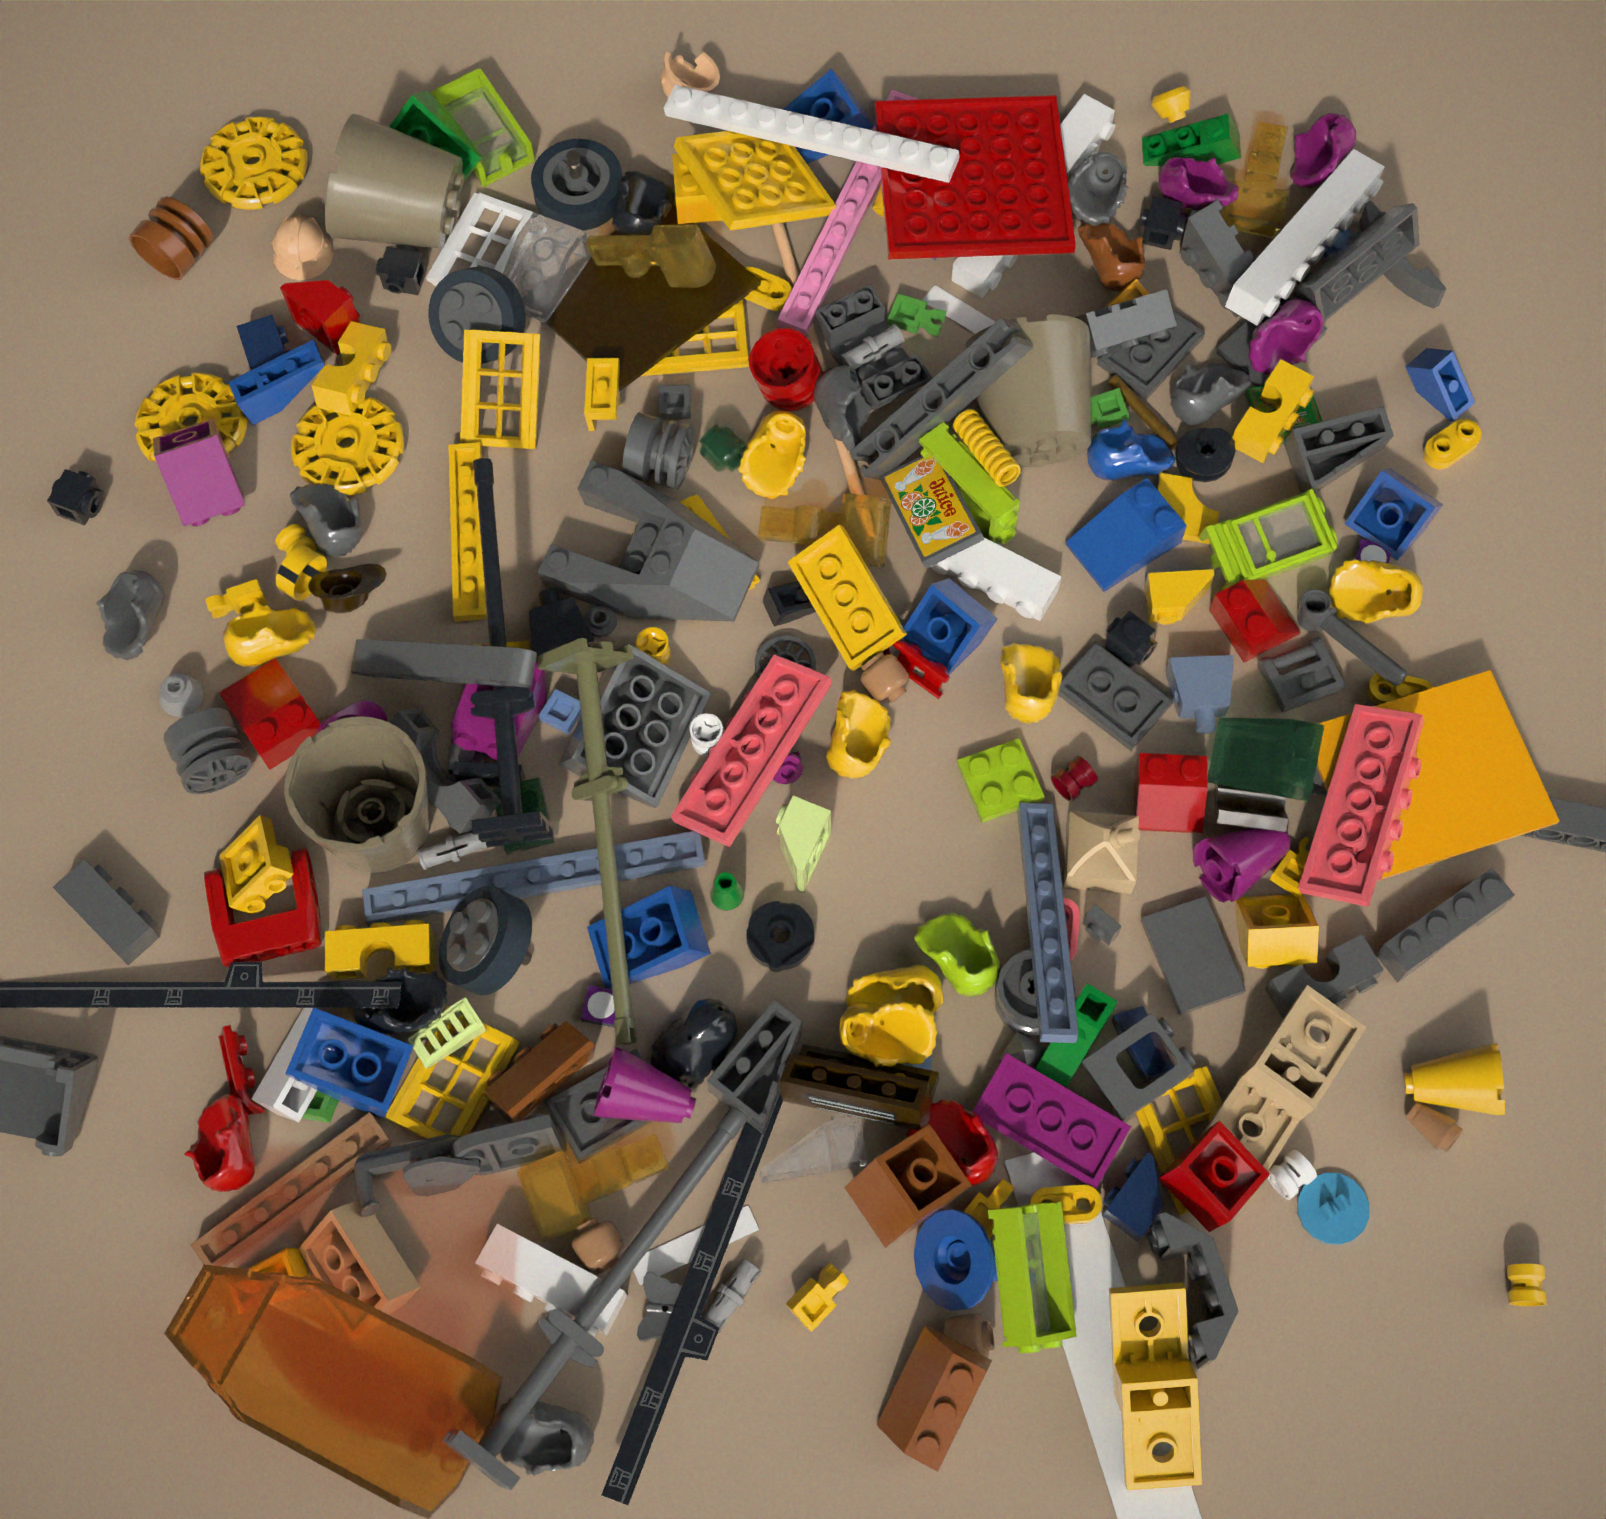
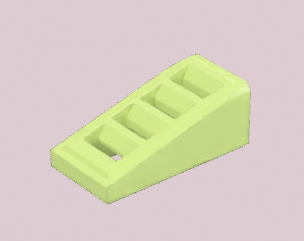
M464 997L441 1013V1018L433 1021L428 1028L421 1029L408 1038V1041L414 1046L413 1049L425 1068L428 1069L487 1030L467 998ZM462 1015L466 1017L470 1024L465 1029L458 1020ZM451 1022L459 1033L455 1037H452L446 1028V1025ZM438 1030L441 1031L447 1041L443 1046L440 1045L434 1035ZM426 1038L429 1039L436 1050L431 1055L421 1042Z

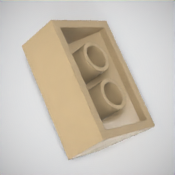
M358 1200L330 1210L298 1248L354 1339L404 1306L420 1288L413 1273L409 1270L395 1248L394 1243L377 1220L376 1215L368 1217L360 1215L361 1208Z

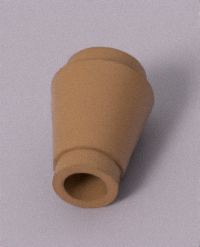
M1420 1102L1413 1106L1406 1117L1436 1150L1440 1147L1447 1152L1463 1131L1457 1125V1120L1426 1105H1422Z

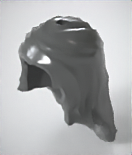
M1109 152L1095 153L1082 162L1072 174V178L1068 181L1071 211L1078 220H1084L1085 223H1089L1092 226H1098L1102 222L1108 223L1110 218L1115 216L1116 209L1120 208L1121 203H1124V197L1129 188L1126 186L1127 170L1117 156ZM1107 169L1108 173H1104L1103 170Z
M1186 363L1184 374L1179 377L1173 387L1170 405L1176 417L1180 418L1182 422L1191 426L1205 423L1219 410L1237 400L1250 387V376L1244 371L1227 367L1223 363H1209L1198 370Z
M842 365L827 369L819 375L814 386L813 398L825 426L830 429L833 438L842 441L847 451H851L863 441L861 428L867 422V416L873 409V406L865 401V397L861 394L862 386L858 382L856 371L851 366Z
M325 483L310 484L304 487L297 486L290 493L292 504L306 521L315 545L321 553H324L326 556L331 555L335 557L352 553V550L360 542L363 529L358 499H348L347 494L335 490L333 485Z
M131 570L120 573L114 580L109 592L96 603L99 606L101 618L105 622L106 633L103 636V646L105 651L113 655L114 658L129 660L143 653L142 647L147 642L150 629L154 625L155 618L162 606L164 598L163 589L160 583L147 572Z
M537 1401L500 1451L501 1457L504 1462L510 1461L520 1468L524 1467L526 1474H532L533 1476L544 1471L578 1467L586 1461L591 1452V1447L594 1443L593 1424L584 1414L576 1410L570 1411L559 1406ZM508 1402L501 1405L500 1410L497 1412V1417L508 1404Z

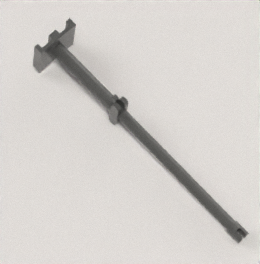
M734 1107L729 1109L716 1126L715 1132L576 1317L572 1320L562 1311L554 1309L549 1310L545 1318L542 1317L537 1324L551 1343V1347L481 1440L476 1443L463 1431L455 1428H450L443 1437L442 1441L499 1487L502 1486L504 1489L511 1491L520 1477L496 1459V1456L569 1359L592 1368L597 1364L598 1361L593 1357L601 1356L604 1352V1347L587 1331L729 1141L735 1138L748 1118L740 1110Z

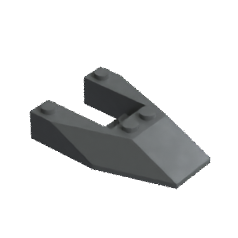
M590 461L578 486V491L584 504L636 522L638 525L618 567L551 544L537 572L545 588L557 589L559 593L596 606L603 605L609 607L615 613L632 619L734 622L759 568V562L680 502L619 470Z

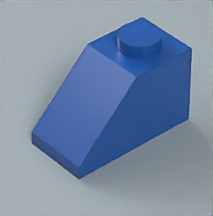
M1426 348L1405 366L1416 392L1449 421H1455L1475 403L1453 351Z

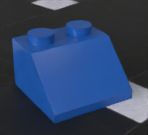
M1388 468L1379 473L1344 524L1368 541L1378 543L1391 553L1392 558L1398 561L1425 531L1443 504L1391 468Z
M948 578L931 584L903 627L907 633L903 639L909 644L917 645L922 655L929 661L932 660L934 663L939 662L943 664L948 670V675H950L982 643L998 618Z

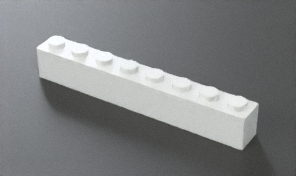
M1086 94L1081 97L1060 124L1067 181L1072 178V174L1082 162L1086 161L1089 156L1098 153L1101 142L1103 140L1108 141L1115 129V124H1113L1115 110ZM1018 255L958 257L953 263L952 281L983 298L989 289L994 290L1002 277L1001 273L1006 267L1011 268Z
M1353 149L1235 282L1225 307L1255 325H1258L1265 316L1270 318L1278 308L1280 299L1286 300L1296 284L1295 281L1301 282L1307 275L1311 267L1310 264L1316 265L1325 252L1326 245L1332 247L1340 234V229L1346 230L1355 216L1354 213L1360 214L1369 200V195L1375 197L1383 184V180L1380 177L1385 166Z

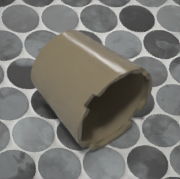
M350 115L343 127L335 150V154L341 155L337 173L330 172L325 205L326 232L331 234L330 237L338 239L442 249L452 232L454 218H458L462 201L459 199V195L464 182L462 158L362 115Z
M1046 314V320L1027 322V316L1010 319L1017 322L1021 330L1018 333L1014 332L1002 344V349L1011 343L1010 339L1013 336L1019 338L1026 337L1033 346V349L976 397L984 422L1020 467H1042L1062 462L1081 454L1091 444V335L1088 325L1078 318ZM991 326L973 335L965 343L966 349ZM989 353L985 358V366L988 364L990 360Z
M372 717L343 718L328 723L329 727L318 732L312 738L309 735L293 754L284 782V793L288 810L301 831L349 866L361 871L373 873L386 872L410 861L417 854V850L421 849L427 838L429 806L425 764L421 753L409 736L397 726Z

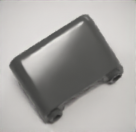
M0 1036V1132L36 1139L35 1146L41 1149L42 1154L46 1156H62L71 1150L95 1077L98 1057L87 1052Z

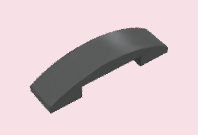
M1371 200L1365 204L1359 220L1361 233L1371 226L1373 219L1377 215L1382 213ZM1405 257L1383 274L1404 294L1433 309L1440 305L1447 289L1428 266L1417 272Z

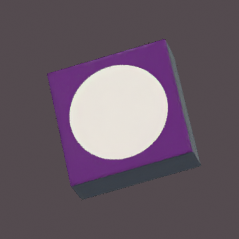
M1360 539L1355 559L1389 563L1391 553L1378 543Z
M589 985L581 1015L582 1022L615 1028L614 1001L611 989Z

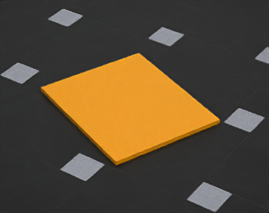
M1491 670L1373 706L1422 714L1424 718V724L1416 747L1417 758L1421 759L1420 775L1417 779L1411 778L1408 788L1412 790L1411 805L1408 810L1402 809L1399 820L1403 821L1402 835L1399 841H1392L1390 851L1394 853L1393 866L1390 872H1383L1381 880L1560 822ZM1352 713L1301 730L1327 793Z

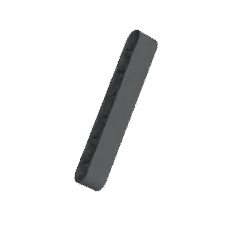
M357 639L350 672L374 678L530 688L532 686L537 653L514 647Z

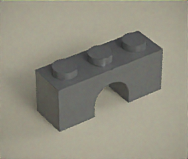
M1362 934L1331 949L1325 958L1333 973L1332 981H1315L1307 974L1302 964L1270 980L1265 989L1282 1018L1285 1017L1302 989L1307 985L1338 1006L1348 999L1347 994L1358 990L1361 994L1378 984L1376 979L1384 969Z

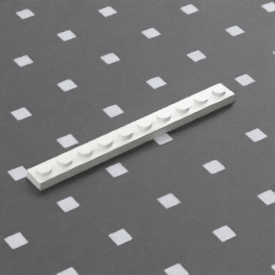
M674 85L664 106L665 115L668 117L948 183L959 161V150Z

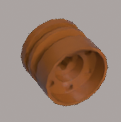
M165 196L160 198L156 208L150 210L148 215L150 220H142L129 236V241L136 253L156 271L171 279L182 280L194 265V257H199L204 253L205 248H208L213 242L214 236L206 222L197 213L180 201Z

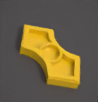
M1160 473L1157 490L1187 525L1182 540L1210 544L1209 539L1200 541L1198 535L1205 527L1218 524L1219 512L1206 507L1198 500L1193 491L1192 478Z

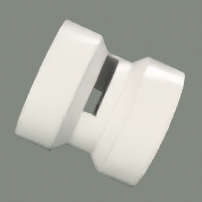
M700 714L690 724L692 746L698 754L708 756L711 747H714L723 735L722 722L713 714Z
M1293 1149L1284 1156L1282 1164L1273 1165L1268 1170L1270 1175L1267 1179L1277 1193L1286 1200H1290L1298 1193L1299 1187L1302 1184L1308 1185L1317 1177V1173L1311 1163L1300 1152Z

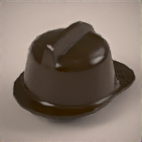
M362 564L344 569L328 570L316 574L310 579L308 588L310 593L321 599L326 611L348 613L364 605L368 600V593L385 581L387 573L385 568L378 564Z

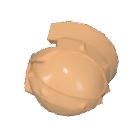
M666 51L660 76L661 86L666 97L669 98L674 85L710 93L720 80L719 69L713 59L705 52H702L694 60L697 64L695 68L690 63L684 61L681 55L671 60V54Z
M300 214L292 218L286 217L276 230L271 242L274 249L273 259L276 268L281 274L290 279L306 280L322 274L330 266L334 256L333 244L328 236L322 232L314 218L306 219Z

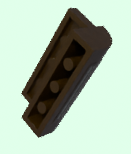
M803 1044L799 1055L790 1053L780 1078V1090L784 1102L921 1130L927 1126L930 1119V1106L939 1082V1072L898 1063L890 1067H876L873 1062L857 1057L854 1054Z

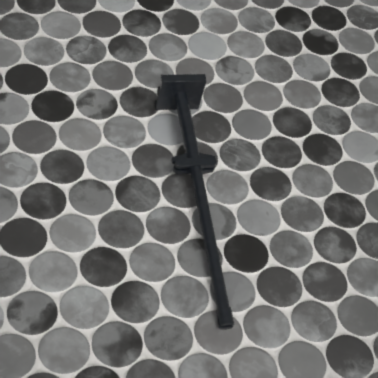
M479 458L473 461L474 483L477 487L490 646L506 647L493 493V463L489 458ZM493 685V690L473 693L470 701L475 707L471 708V715L494 719L502 816L471 820L472 834L478 835L481 842H486L487 848L554 839L553 825L540 811L522 813L514 717L536 708L534 694L526 687Z

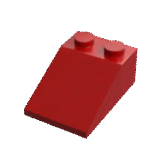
M276 658L219 692L269 770L292 757L297 748L309 735L312 738L317 734L320 726L319 720Z

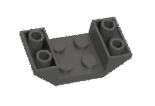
M870 284L815 310V315L829 351L838 366L844 365L840 357L841 354L863 343L864 338L868 336L874 337L889 328L885 322V306ZM901 344L881 354V358L877 361L872 359L855 369L858 382L862 386L861 394L865 397V401L877 409L926 385L933 379L918 355L916 354L909 358Z
M1166 1212L1161 1213L1150 1225L1151 1232L1147 1233L1151 1251L1153 1254H1159L1161 1262L1189 1254L1190 1259L1186 1261L1191 1279L1193 1281L1198 1280L1203 1294L1199 1296L1202 1312L1205 1317H1211L1210 1320L1196 1323L1188 1330L1189 1361H1195L1197 1369H1201L1217 1358L1239 1310L1214 1238Z

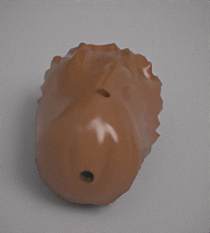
M1083 222L1078 227L1079 237L1090 253L1098 277L1106 289L1121 292L1134 279L1138 281L1142 279L1144 269L1146 268L1142 243L1144 237L1129 239L1124 230L1118 228L1117 225L1103 222L1098 226H1092L1089 223Z

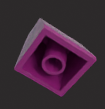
M215 418L153 438L155 460L183 526L190 524L192 526H200L207 523L210 517L219 514L229 516L240 511V507L245 506L242 490Z
M535 662L532 686L529 688L534 694L536 708L514 717L517 757H519L539 719V714L546 705L545 670L538 669V662ZM466 684L451 723L453 743L465 750H475L497 760L494 719L472 716L471 708L475 706L470 701L473 693L493 690V685Z

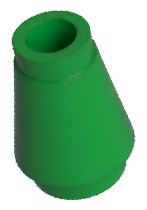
M722 872L715 879L710 891V898L717 908L726 911L733 910L742 903L744 890L731 873Z

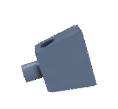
M1233 655L1169 658L1165 672L1177 715L1181 719L1195 718L1197 733L1208 734L1216 731L1215 717L1226 716L1231 701Z

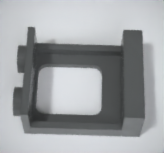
M1152 1013L1082 1061L1086 1071L1117 1115L1125 1123L1136 1117L1138 1111L1188 1077L1189 1079L1194 1077V1070L1191 1068L1196 1064L1194 1059L1184 1046L1178 1049L1170 1039L1175 1034L1165 1019L1162 1017L1157 1020ZM1150 1032H1155L1174 1056L1177 1064L1173 1069L1147 1087L1137 1089L1117 1063L1116 1058L1119 1053Z

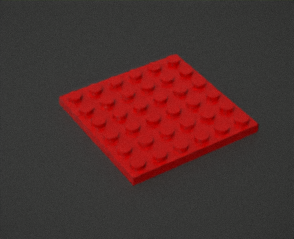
M1056 95L875 101L874 110L877 132L959 150V161L949 183L880 167L888 260L1075 252L1076 242Z

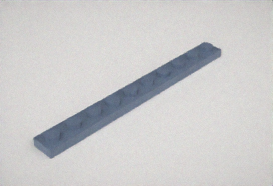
M695 831L614 845L618 881L706 866L701 836ZM597 848L362 889L366 922L368 925H371L373 923H386L454 911L468 894L484 886H494L522 899L601 885Z

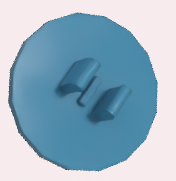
M1326 1172L1317 1175L1311 1183L1302 1187L1297 1199V1214L1303 1228L1313 1238L1325 1244L1341 1245L1353 1241L1364 1231L1369 1220V1202L1364 1190L1353 1179L1341 1173Z

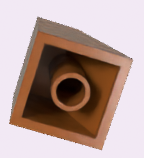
M929 1124L876 1157L844 1188L886 1248L919 1226L968 1189L971 1184Z

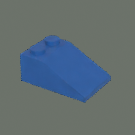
M832 69L782 109L869 130L874 126L848 85ZM795 147L807 164L829 155Z
M1146 478L1118 496L1068 539L1065 545L1102 591L1105 592L1181 544L1187 525L1150 480Z
M670 885L621 910L629 984L682 968L711 954L692 891ZM604 918L588 926L587 929L604 987L612 990Z
M313 1007L285 1075L351 1107L367 1113L370 1112L372 1115L384 1119L414 1046Z

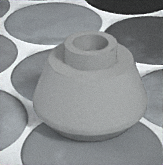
M172 674L161 683L158 701L161 708L167 714L182 717L193 713L199 708L203 701L204 692L202 685L196 678L185 674Z

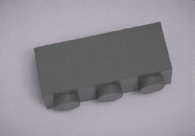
M84 859L54 885L53 888L129 966L160 938L152 929L157 923L143 909L136 913L130 906L134 902L131 896L121 886L114 890L108 884L113 878L99 864L93 868Z

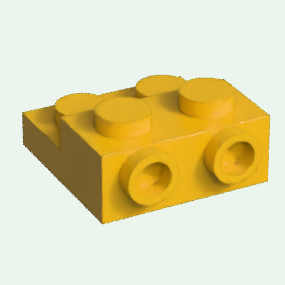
M259 815L219 855L229 907L249 914L261 912L265 908V902L274 893L283 891L286 888V882L294 874L288 848L277 844L272 820L263 815Z

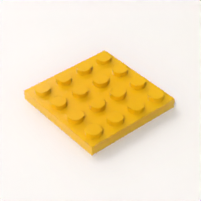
M731 131L676 137L674 149L730 231L829 216L831 211L836 208V204L795 146Z

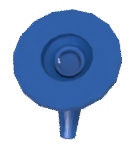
M957 1209L938 1211L924 1222L917 1235L914 1249L916 1275L924 1292L936 1305L950 1311L971 1309L984 1299L992 1282L998 1281L995 1251L984 1227L972 1215ZM1029 1271L1030 1285L1032 1286L1035 1276Z

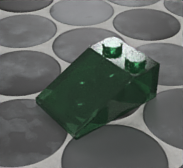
M1219 717L1208 771V783L1309 802L1325 725L1294 719Z

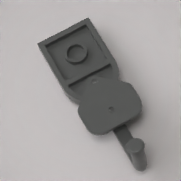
M540 1114L530 1115L523 1121L510 1124L496 1123L488 1129L473 1132L463 1137L446 1134L361 1155L357 1158L354 1167L357 1196L361 1208L360 1215L363 1217L374 1215L381 1207L380 1203L375 1200L372 1176L403 1169L404 1179L415 1195L431 1196L456 1190L473 1175L493 1174L565 1157L562 1141L550 1114L544 1116Z

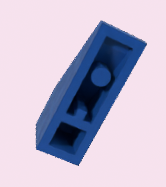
M311 340L229 381V385L237 405L252 425H255L281 412L325 364L314 340Z

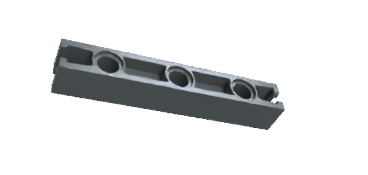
M1000 318L849 452L854 460L865 461L870 465L869 467L863 465L860 468L865 478L880 480V476L894 470L921 446L919 443L920 438L943 421L948 423L1033 349V346L1026 337L1019 338L1013 336L1010 339L1011 343L1002 349V344L1014 332L1018 333L1021 330L1017 322ZM989 353L990 360L988 364L985 366V358ZM942 395V402L938 407V399ZM895 436V444L892 447V439ZM879 452V457L874 461L872 456Z

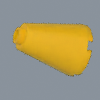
M1490 1043L1411 1065V1073H1404L1406 1094H1413V1099L1416 1102L1491 1115H1505V1100H1501L1504 1080L1498 1043Z

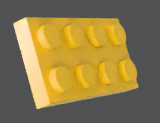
M836 526L787 561L850 670L855 671L907 635L843 526Z

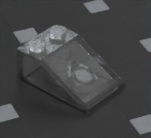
M534 212L517 235L503 272L518 289L524 302L526 316L544 323L548 321L592 256L586 232Z

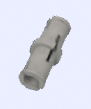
M894 324L874 337L868 336L864 338L863 343L841 354V360L844 365L851 366L855 370L872 359L874 361L880 359L881 354L900 343L902 344L904 337L897 325Z
M470 832L455 838L452 835L445 837L444 842L419 849L417 854L423 870H427L430 867L451 860L454 863L461 861L460 857L487 849L486 842H481L478 835H473ZM463 844H467L466 846H463L461 848H457L443 854H438L442 851L449 850Z
M742 1259L725 1285L721 1284L718 1288L719 1294L702 1318L719 1327L718 1333H720L737 1306L741 1308L745 1302L744 1296L762 1272L749 1261Z

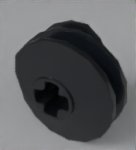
M1195 428L1187 431L1180 438L1175 453L1177 467L1184 476L1192 478L1193 481L1204 483L1216 481L1224 476L1232 465L1236 452L1235 441L1222 428Z

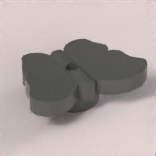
M651 1271L647 1272L643 1279L644 1291L650 1302L646 1306L648 1314L638 1326L637 1336L641 1342L663 1337L682 1288L677 1283L670 1284L668 1279L658 1277ZM668 1307L669 1310L667 1312H663L662 1308Z

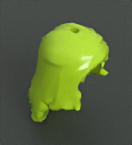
M954 912L939 915L917 927L914 939L918 947L936 962L957 993L970 998L980 996L987 992L989 988H993L1001 970L999 968L1000 962L992 945L988 930L973 927L972 922L964 915L958 916Z

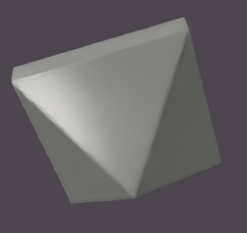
M1017 1031L998 1061L1001 1062L1007 1053L1035 1069L1046 1049Z

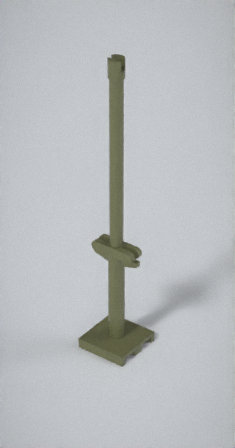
M580 638L537 656L538 669L577 675L587 772L574 782L571 795L574 800L592 801L615 1011L616 1045H629L637 1043L635 1018H633L609 802V795L625 790L628 781L625 777L620 776L623 775L622 768L607 767L597 673L634 659L632 645H625L613 650L612 642L606 641L587 646V639Z

